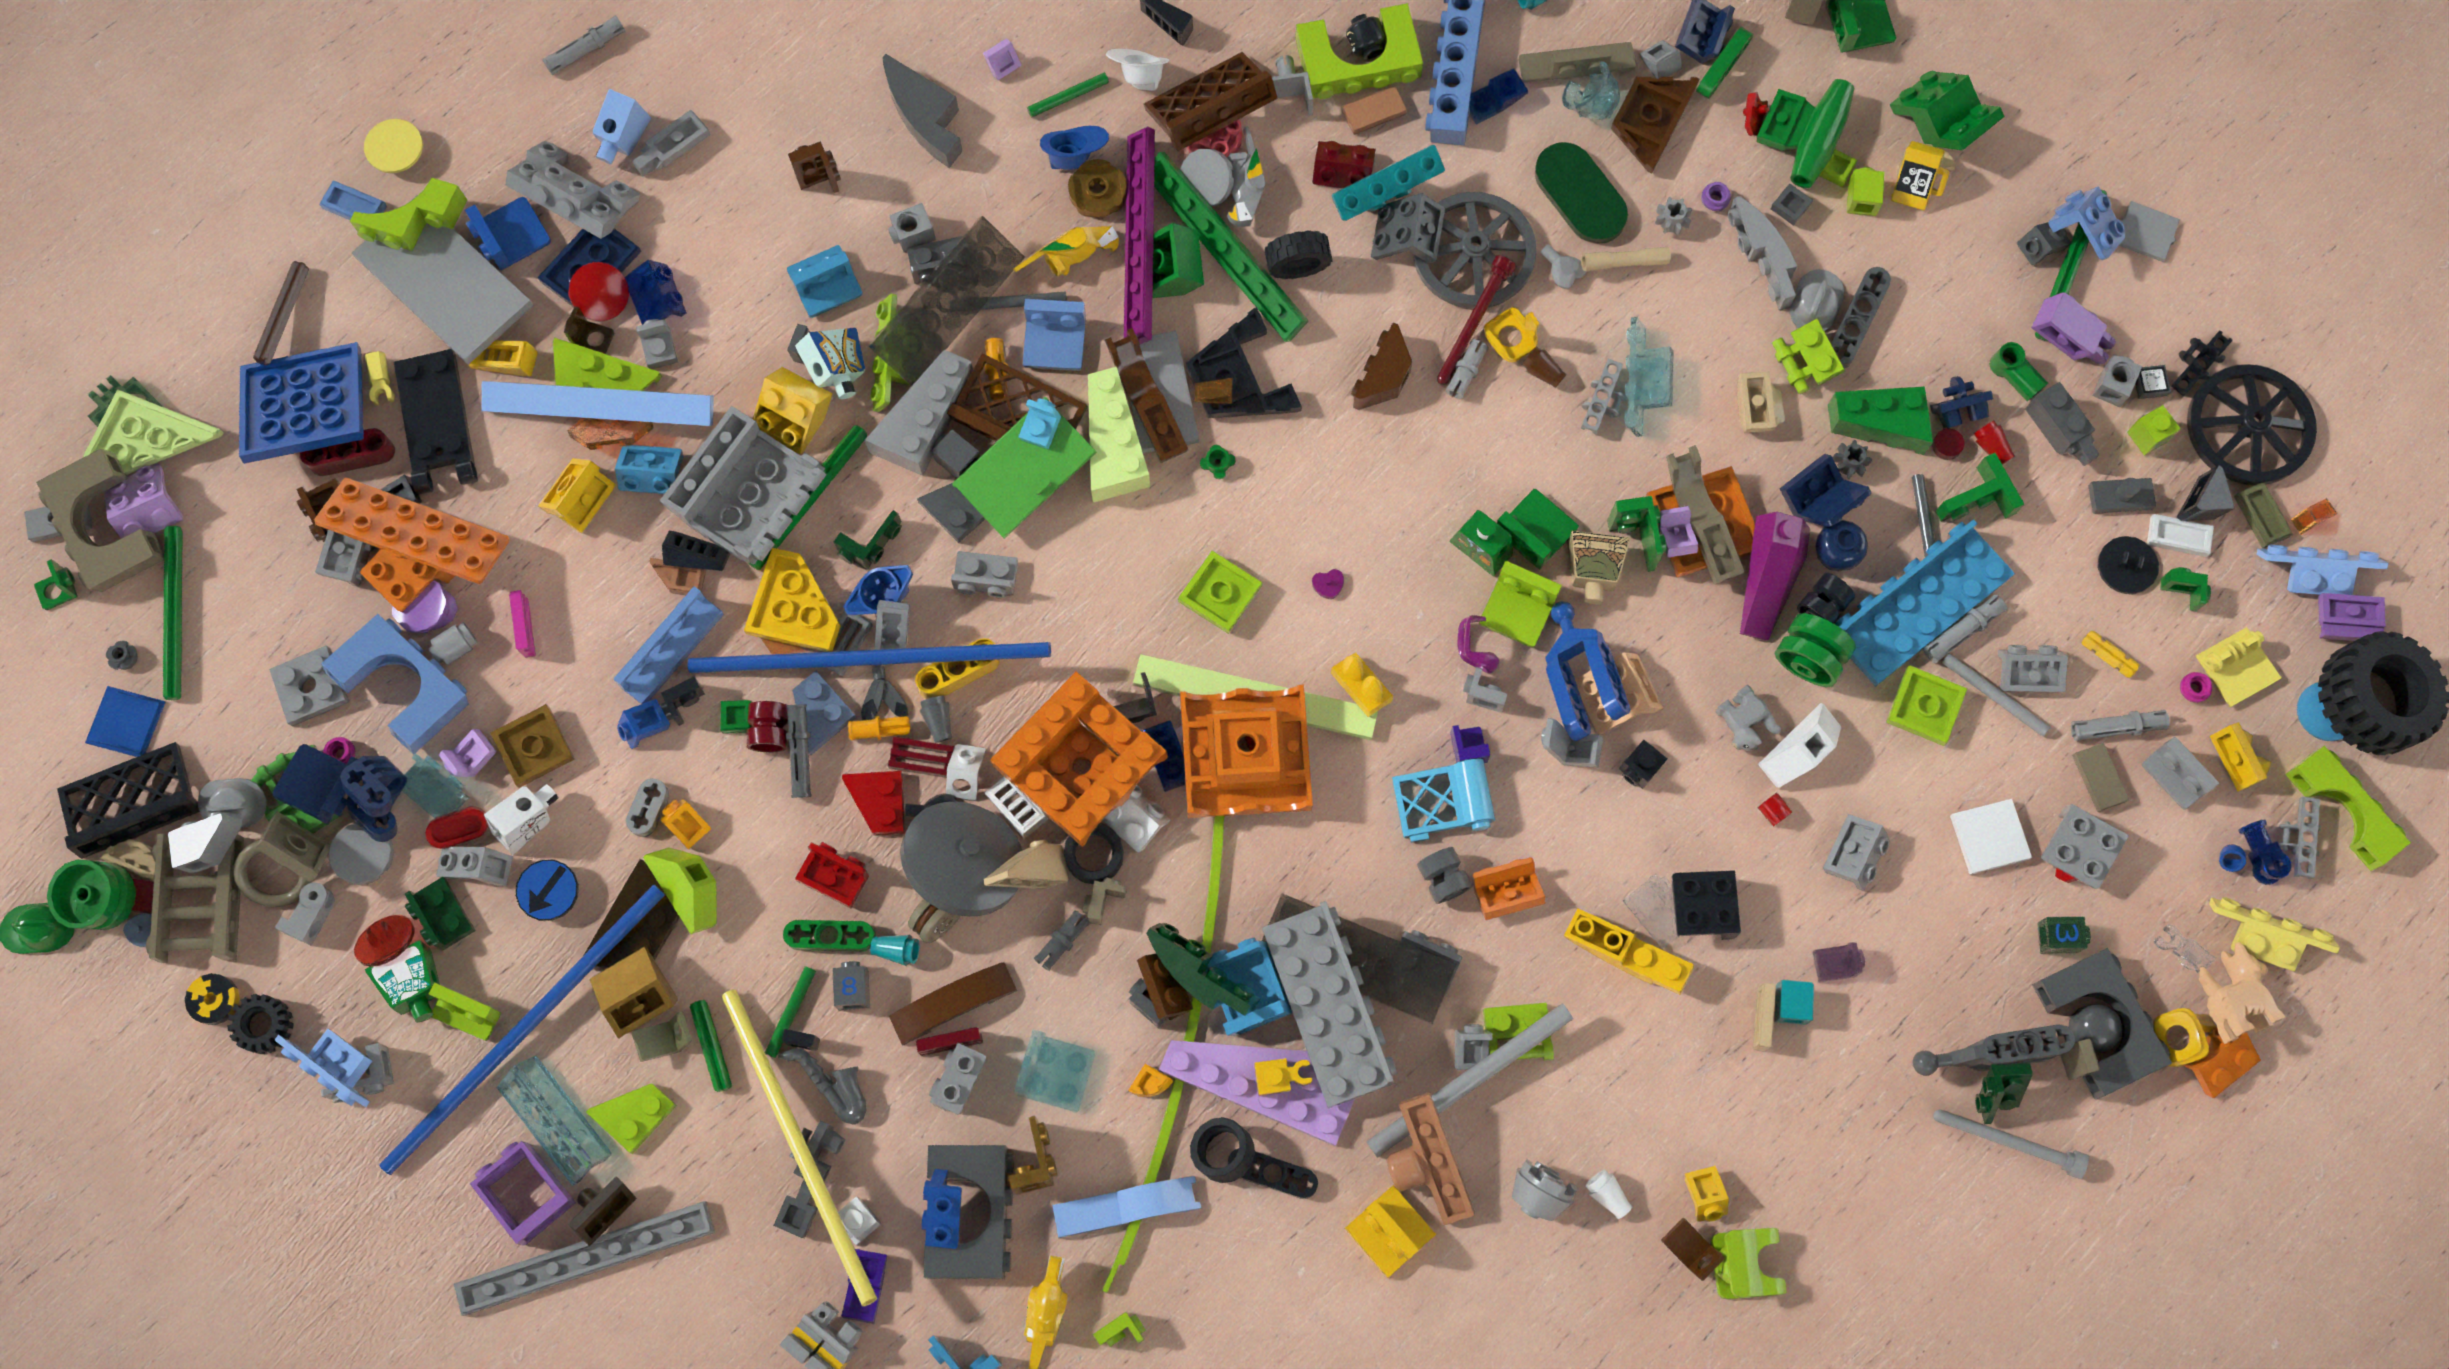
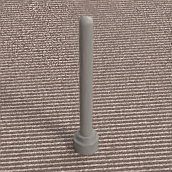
M1936 1110L1933 1114L1935 1121L2060 1165L2062 1170L2067 1171L2069 1176L2082 1179L2087 1170L2089 1155L2075 1150L2073 1153L2067 1151L2065 1154L1944 1110Z

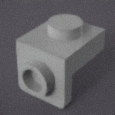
M1466 1024L1464 1025V1030H1455V1069L1468 1070L1489 1055V1040H1492V1033L1488 1030H1483V1025Z

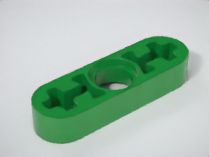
M1743 27L1737 30L1701 80L1696 92L1708 99L1711 98L1746 50L1753 38V33Z
M793 920L783 930V939L790 948L805 951L863 952L870 949L871 941L876 936L874 929L864 921ZM798 927H801L804 933L813 934L812 927H816L814 932L816 944H811L813 941L811 937H801L800 943H796L795 939L790 937L791 933H796ZM829 927L837 929L838 938L834 943L825 944L822 942L821 934L824 929ZM843 928H847L846 932L848 934H858L859 929L863 928L864 932L869 935V938L863 939L862 944H858L855 938H846L847 945H842L845 939Z

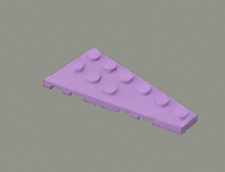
M1171 1040L1159 1068V1071L1333 1146H1336L1354 1102L1353 1099L1332 1108L1327 1107L1307 1051ZM1286 1058L1288 1067H1293L1300 1060H1308L1310 1062L1309 1066L1301 1067L1298 1070L1301 1078H1312L1310 1084L1302 1086L1293 1081L1290 1082V1092L1258 1096L1254 1069L1255 1062Z

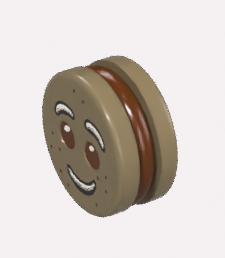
M924 899L910 916L908 926L925 943H932L942 937L961 916L938 909Z

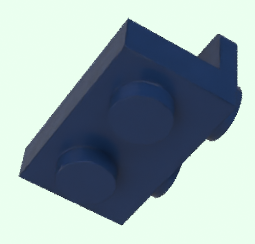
M1692 0L1675 48L1701 64L1718 57L1724 48L1723 40L1726 32L1732 26L1733 19L1731 18L1735 8L1729 5L1721 10L1707 0Z

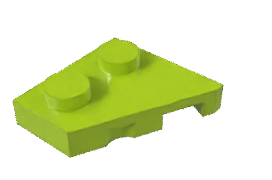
M651 1083L589 1108L586 1113L629 1153L633 1154L677 1105Z

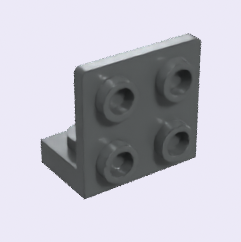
M1423 193L1387 203L1378 211L1371 258L1378 260L1409 251L1427 263L1437 261L1445 207Z

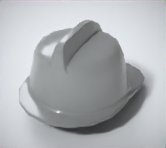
M1818 269L1803 275L1795 291L1796 297L1790 307L1793 323L1797 328H1800L1817 318L1824 331L1832 326L1844 298L1843 284L1835 274Z
M249 779L215 780L207 783L201 789L198 796V808L204 819H207V816L211 813L226 812L228 816L242 819L241 828L256 824L263 818L266 811L267 800L263 790L257 783Z

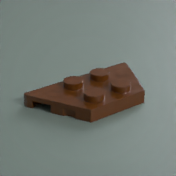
M1636 77L1612 123L1611 129L1649 173H1653L1699 83V78L1690 77V80H1673V77H1661L1658 79Z

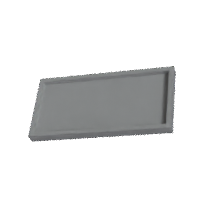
M426 223L413 251L403 248L395 250L381 241L374 240V242H369L365 240L352 252L353 256L467 364H470L534 306L517 287L454 229L443 226L435 228Z

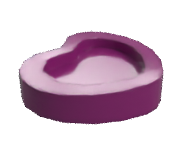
M1332 569L1328 573H1316L1312 578L1314 590L1326 599H1334L1343 588L1344 576L1337 569Z

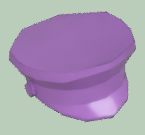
M433 580L403 612H399L392 607V616L407 632L428 633V631L442 628L453 621L458 608L455 598L448 591L444 590L442 584Z

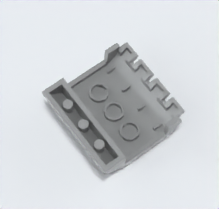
M731 406L660 499V502L690 528L724 548L739 560L755 564L757 560H764L775 545L772 542L773 538L779 539L793 521L790 518L791 514L797 515L810 498L808 491H815L825 478L826 474L823 472L825 468L819 461L805 452L800 456L759 429L755 420Z

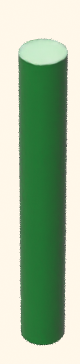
M1105 72L1043 99L1028 106V113L1032 118L1108 84V77Z
M807 966L804 967L765 1050L766 1055L776 1058L783 1044L784 1029H790L814 978L815 970Z

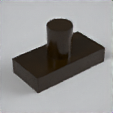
M615 1177L599 1194L592 1188H585L577 1197V1203L584 1209L568 1225L590 1247L637 1198L618 1177Z

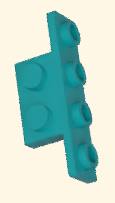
M1430 145L1333 193L1332 199L1341 220L1347 221L1369 209L1370 211H1375L1387 204L1386 201L1393 197L1397 199L1412 192L1411 188L1443 173L1445 167L1436 146Z

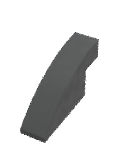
M885 54L882 58L891 97L898 114L918 143L935 159L950 168L962 152L960 137L945 129L959 111L956 96Z

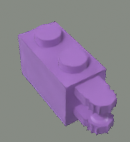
M2064 292L2044 299L2031 327L2074 361L2087 357L2095 363L2105 364L2109 356L2102 348L2112 349L2116 342L2105 331L2107 325L2099 320L2096 314L2086 310L2076 302L2074 297Z

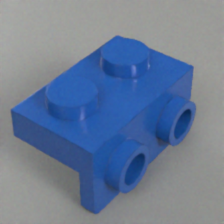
M935 1169L931 1181H925L923 1200H927V1210H924L922 1216V1230H926L925 1246L956 1249L959 1244L962 1188L947 1185L948 1170Z

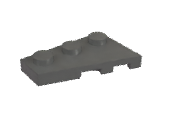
M952 483L917 498L918 503L958 543L985 520L957 488L953 487Z

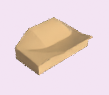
M1770 371L1740 373L1738 376L1737 399L1740 424L1744 433L1774 431L1777 425L1785 422L1782 392L1771 383Z

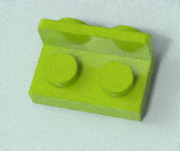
M437 983L433 984L429 995L438 999L432 1010L434 1013L432 1018L484 1041L489 1039L501 1012Z

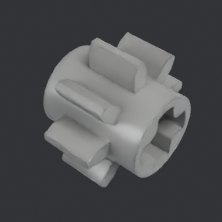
M1668 197L1666 206L1658 205L1656 212L1659 216H1657L1655 224H1661L1664 234L1675 232L1676 235H1679L1681 226L1689 228L1691 220L1688 217L1692 212V208L1686 207L1683 203V198L1672 200L1671 197Z

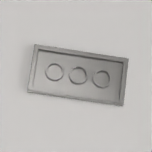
M1171 331L1152 335V340L1140 345L1150 374L1158 389L1164 395L1186 445L1199 443V435L1177 332ZM1131 403L1142 452H1153L1155 450L1135 407Z

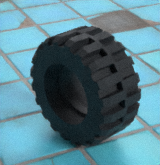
M2379 631L2370 635L2367 634L2331 654L2330 659L2322 667L2324 674L2319 676L2318 687H2322V691L2318 692L2319 703H2323L2325 708L2322 710L2325 719H2330L2333 724L2330 727L2336 734L2340 733L2344 736L2343 741L2351 746L2356 744V749L2365 753L2372 752L2375 755H2386L2389 753L2395 754L2431 738L2432 734L2439 731L2443 725L2442 720L2446 719L2449 710L2446 707V704L2449 703V692L2446 691L2445 687L2448 685L2446 675L2442 676L2440 672L2442 666L2438 660L2434 661L2431 658V652L2426 647H2419L2417 645L2418 641L2408 636L2403 638V634L2392 631L2389 633ZM2371 672L2384 679L2392 689L2396 699V715L2386 710L2376 699L2371 688Z

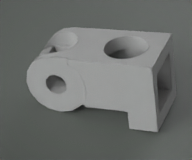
M316 882L309 883L301 889L299 894L300 902L290 919L281 917L275 927L284 934L310 946L313 945L335 902L333 893Z

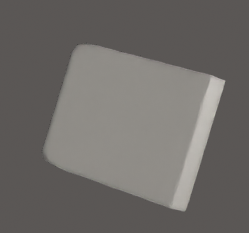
M1664 40L1640 53V58L1657 79L1669 77L1682 68L1680 52Z

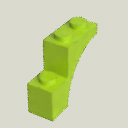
M431 178L424 190L409 203L384 213L368 214L354 211L350 223L357 230V235L366 241L374 242V240H377L395 250L403 248L413 251L426 223L435 228L443 226L453 229L467 202V198L458 185Z

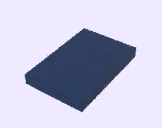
M615 228L610 234L601 239L582 229L537 278L544 286L574 308L568 296L571 278L579 268L588 263L602 262L612 265L622 273L640 254L641 250Z

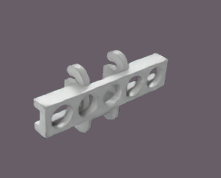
M1608 358L1600 380L1592 381L1591 387L1596 388L1591 403H1583L1582 408L1588 411L1581 429H1588L1597 434L1604 414L1610 415L1611 418L1620 417L1621 413L1618 411L1621 401H1626L1627 396L1621 391H1615L1614 387L1621 372L1622 363ZM1610 365L1617 367L1615 374L1608 372ZM1605 378H1610L1612 384L1609 385L1603 381ZM1599 391L1608 394V398L1600 400L1597 397V393ZM1610 397L1615 399L1612 408L1607 406ZM1589 417L1597 419L1595 426H1590L1587 423Z
M2304 796L2299 798L2298 823L2292 825L2290 822H2285V824L2279 825V828L2284 831L2283 842L2278 843V847L2283 848V851H2288L2289 849L2291 854L2295 855L2294 877L2315 878L2316 857H2319L2317 838L2318 832L2321 831V826L2318 825L2320 799ZM2306 802H2312L2311 813L2305 809ZM2311 817V824L2304 823V818ZM2291 831H2299L2298 844L2290 843ZM2304 832L2312 834L2313 841L2311 843L2304 841ZM2302 862L2308 863L2307 873L2301 870Z

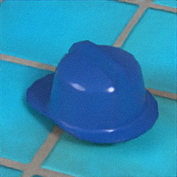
M1092 125L1050 132L1043 135L1040 139V147L1048 154L1052 169L1075 170L1088 160L1090 153L1101 149L1107 144L1109 133L1102 127Z

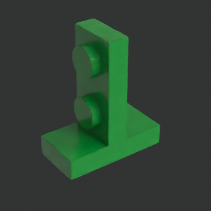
M1996 453L1984 457L1976 467L1985 482L1984 484L1943 501L1935 511L1941 522L1952 518L1953 521L1966 516L1969 513V509L1975 506L1982 509L1995 501L2005 519L2017 514L2024 506L2022 498Z

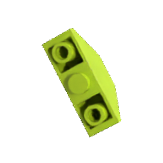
M668 847L648 853L643 857L690 934L712 928L717 924L716 880L701 856Z

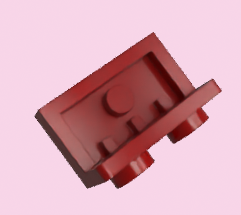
M811 842L808 846L810 852L795 880L851 909L869 878L866 869H864L865 864L852 856L844 859L836 855L837 850L824 842H821L819 846Z

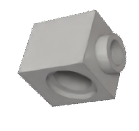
M922 203L889 215L892 226L888 228L889 234L894 244L900 243L903 253L907 251L908 247L927 244L936 240L933 227ZM908 226L916 227V229L911 232L904 231V229Z
M2113 355L2104 366L2092 396L2121 407L2130 397L2142 366L2135 364L2128 357ZM2113 375L2119 376L2123 382L2117 381Z

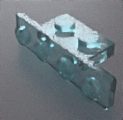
M1631 317V327L1627 329L1630 355L1626 357L1629 382L1625 385L1628 410L1625 411L1624 420L1626 427L1636 437L1643 436L1644 409L1672 406L1674 351L1670 346L1645 349L1646 327L1638 317Z

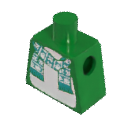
M419 940L365 969L371 981L394 1011L401 1015L411 1011L416 1023L426 1021L434 1015L428 1001L435 997L429 995V992L434 983L440 985L432 951L422 941Z

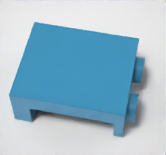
M1250 938L1238 943L1239 949L1229 953L1227 950H1221L1212 954L1213 956L1208 967L1221 969L1227 974L1226 978L1236 984L1242 983L1250 987L1254 991L1253 994L1260 998L1256 1009L1246 1016L1225 1003L1221 1005L1227 1022L1223 1023L1227 1036L1241 1035L1293 1013L1267 942L1256 941L1255 938Z

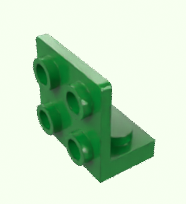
M1885 0L1826 1L1827 10L1841 53L1895 42L1896 34Z
M1533 489L1510 514L1505 511L1497 520V524L1512 536L1513 548L1539 570L1569 540L1572 531H1577L1579 528L1576 522L1537 489Z
M1652 496L1615 501L1607 520L1609 532L1618 530L1619 533L1624 534L1633 532L1639 527L1647 571H1655L1659 561H1661L1663 552H1666L1664 534H1659L1658 523L1661 521L1658 505L1653 504Z

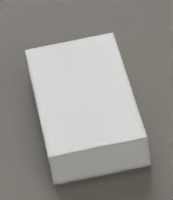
M2153 514L2150 517L2147 544L2149 546L2208 557L2211 554L2214 526L2192 521H2180L2178 518Z

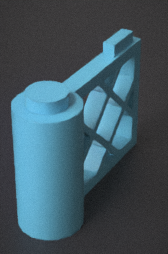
M1469 759L1450 766L1392 777L1403 837H1410L1411 843L1429 840V833L1465 826L1472 827V831L1485 830L1490 828V823L1495 821L1483 759ZM1448 774L1450 786L1444 795L1429 787L1436 776ZM1428 778L1426 783L1420 781L1421 779ZM1413 781L1422 787L1413 802L1402 795L1401 783ZM1426 790L1440 799L1431 813L1417 805ZM1451 792H1452V796H1453V801H1454V802H1452L1451 800L1447 799V797L1449 796V794H1450ZM1404 802L1410 805L1406 812L1404 808ZM1445 802L1455 809L1457 820L1443 822L1435 817V815ZM1414 808L1428 817L1422 827L1408 828L1407 817ZM1432 820L1438 823L1434 825H1429Z

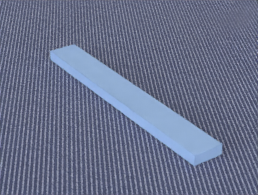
M482 381V411L702 426L713 425L714 395Z

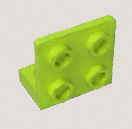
M1505 561L1498 581L1482 614L1483 617H1486V621L1479 622V625L1534 648L1562 585Z

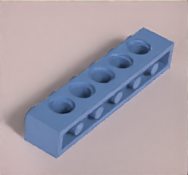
M1444 0V3H1448L1447 11H1442L1440 28L1445 29L1444 37L1438 36L1437 54H1441L1440 62L1434 63L1433 79L1437 80L1436 88L1431 87L1429 105H1434L1433 113H1427L1425 131H1430V140L1433 143L1465 145L1485 0ZM1466 7V8H1468V9H1467V10H1459L1458 8ZM1458 32L1464 33V35L1457 36L1454 34ZM1452 58H1460L1461 60H1460V61H1452V60H1450V59H1452ZM1455 83L1457 86L1448 87L1447 84ZM1445 109H1453V110H1454V111L1451 112V113H1445V112H1443V110H1445Z

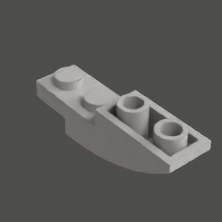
M1741 196L1735 197L1730 210H1728V219L1731 226L1736 227L1739 235V249L1742 253L1745 252L1748 262L1759 259L1760 272L1763 276L1766 275L1769 282V296L1773 302L1776 301L1778 309L1790 308L1796 297L1790 280L1797 268L1794 257L1783 237L1764 214Z

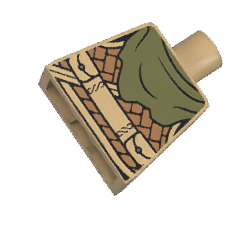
M1572 531L1568 541L1571 584L1574 587L1585 588V603L1592 605L1602 604L1603 590H1615L1620 578L1630 537Z

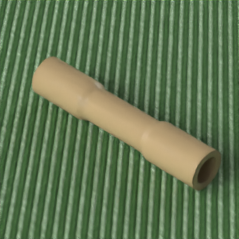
M1669 247L1645 248L1638 251L1613 253L1608 251L1583 253L1581 256V266L1583 271L1636 265H1667L1670 263L1671 253Z

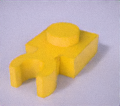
M1286 1058L1255 1062L1254 1069L1258 1096L1290 1092V1082L1293 1081L1302 1086L1310 1084L1312 1078H1301L1298 1074L1299 1068L1309 1066L1310 1062L1308 1060H1300L1293 1067L1287 1066Z

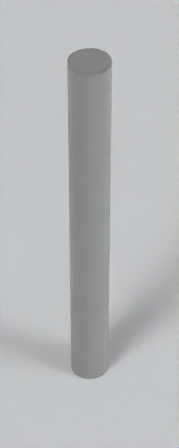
M1950 653L1941 662L2042 737L2050 729V726Z

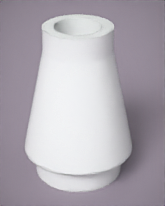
M1604 1169L1593 1176L1586 1184L1587 1189L1590 1191L1588 1195L1612 1212L1617 1219L1624 1217L1632 1209L1633 1206L1628 1202L1613 1173L1609 1174Z

